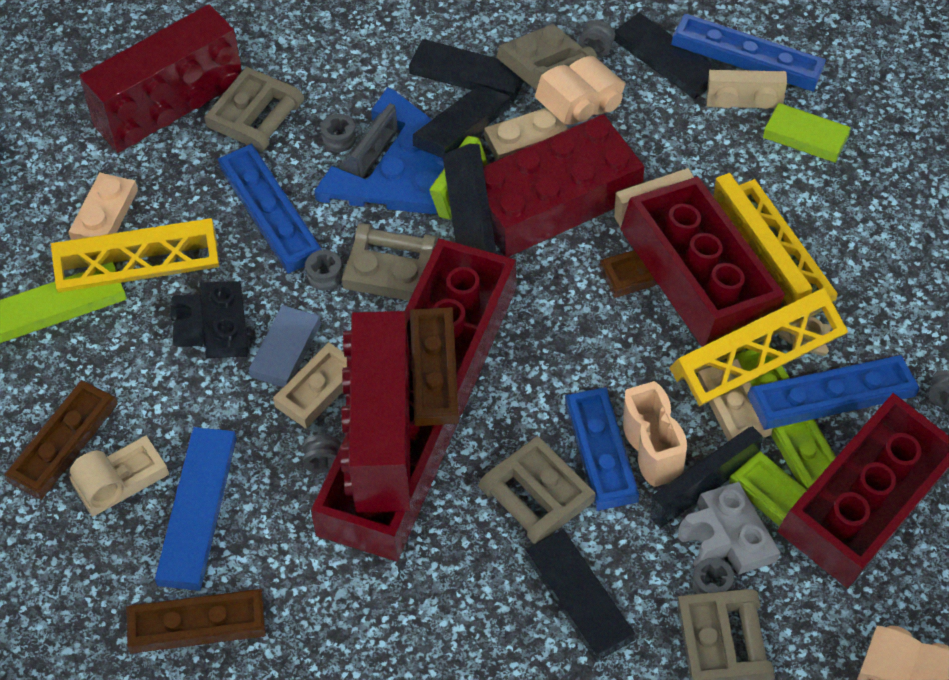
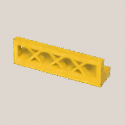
M731 173L717 177L714 189L715 200L784 292L783 304L787 306L812 294L813 288L810 284L816 285L819 290L825 288L831 301H836L838 293L757 181L753 179L739 185ZM748 195H752L757 202V210L747 197ZM769 226L775 227V229L779 233L777 238L771 231ZM789 254L794 255L797 258V260L799 261L798 267L791 259Z
M212 218L50 243L55 284L58 293L220 267L217 252L218 243ZM208 248L209 257L192 260L182 252ZM170 254L162 265L151 266L141 259ZM176 258L182 260L181 262H174ZM130 260L122 271L110 272L101 266V264ZM136 264H138V265H140V266L142 267V268L133 269V268L136 266ZM89 266L80 278L65 280L64 270ZM96 270L102 273L99 275H93L96 272Z
M822 288L678 358L669 368L676 382L683 379L686 380L700 407L848 333V330L825 288ZM823 311L833 329L824 335L805 330L808 318ZM781 331L796 335L792 351L783 353L769 348L772 336ZM802 338L811 340L810 342L800 346ZM746 348L760 353L756 368L751 371L732 366L735 354ZM766 355L775 358L764 364ZM727 358L726 363L720 362ZM708 367L722 370L723 374L719 386L705 392L695 373ZM730 373L739 376L727 382Z

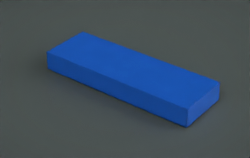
M607 388L565 395V405L588 484L595 492L594 504L596 511L638 503L639 491Z

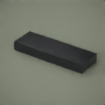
M640 12L615 30L614 41L693 99H696L707 90L709 70H720L699 54L671 45L673 36Z
M422 39L409 63L410 74L469 90L482 85L510 96V101L514 102L524 83L521 77L498 58Z
M478 85L413 134V146L443 158L442 155L459 148L467 136H475L510 108L511 97Z
M469 143L442 155L455 241L462 245L497 254L480 144Z
M753 426L748 427L652 495L650 519L661 529L696 504L701 493L717 489L724 484L734 472L751 457L760 452L763 436Z
M564 529L525 549V557L596 662L635 641V632Z

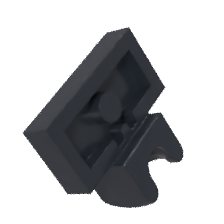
M241 281L200 282V294L174 295L171 298L170 319L173 321L172 344L174 346H202L204 341L205 358L247 357L248 344Z

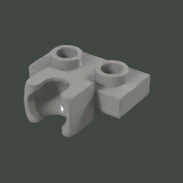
M739 482L701 493L697 501L700 511L688 514L679 526L678 538L680 541L697 540L702 542L699 556L693 562L695 567L707 558L725 560L727 556L739 575L776 563L781 554Z

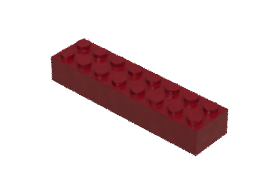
M438 238L405 309L410 357V511L356 513L354 496L345 495L340 447L311 508L315 535L317 537L398 562L458 425L415 426L410 310L453 307L458 412L460 420L517 289L516 259Z

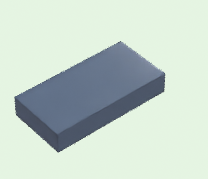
M282 305L249 368L250 377L284 387L296 375L321 325L320 316Z

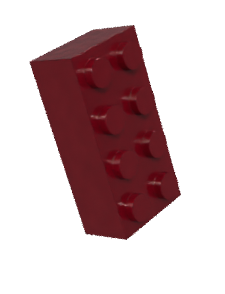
M207 4L79 75L93 126L110 146L119 153L223 94L241 74L242 68L235 30L210 4Z
M604 114L483 166L494 241L505 257H510L615 209L616 192L643 183L645 166Z
M698 176L629 199L620 230L701 347L779 310L785 296L784 292Z
M405 311L352 312L351 330L343 331L344 357H347V367L342 369L343 394L346 395V406H342L341 410L342 432L345 433V445H341V470L344 473L345 495L354 496L356 513L410 511V357Z
M892 393L789 510L777 532L849 589L949 470V435L896 394Z

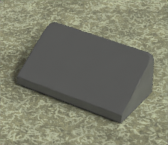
M389 103L375 117L338 166V169L361 178L365 177L398 131L394 104Z

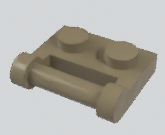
M554 24L500 45L497 58L535 90H537L541 75L554 67L561 65L570 66L575 61L587 56H594L598 59L593 48L589 46L581 47Z
M246 66L204 116L206 127L245 143L246 146L253 144L260 154L267 148L269 138L291 110H297L304 102V95L296 87ZM273 97L280 100L257 129L250 126Z
M359 223L356 229L355 241L342 277L343 289L409 301L438 241V237L425 234L421 238L373 229L370 224ZM370 245L420 253L419 259L369 251L368 249Z
M539 436L533 438L487 472L478 485L487 497L493 496L525 528L527 538L533 544L553 535L555 531L595 502V492ZM514 477L548 514L539 519L506 485V482Z
M744 589L678 596L677 607L690 680L775 679L773 664L767 661L757 613L761 605L756 590ZM735 611L740 615L749 662L737 663L728 612Z

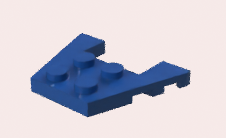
M387 87L371 110L372 120L389 103L394 104L397 128L401 132L368 179L331 166L314 190L316 201L330 203L331 199L348 200L349 205L363 207L368 202L386 204L388 210L437 214L429 189L444 169L443 158L413 146V134L432 119L395 90Z

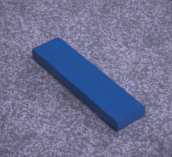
M685 13L673 34L671 42L673 46L749 71H786L788 84L814 92L826 62L823 58Z
M253 144L217 159L220 170L287 274L304 267L307 258L312 253L322 250Z
M902 355L753 386L750 387L747 397L763 429L767 430L880 405L892 393L902 400L912 398L917 395L920 387Z
M193 427L155 576L157 586L201 591L237 440L235 431Z

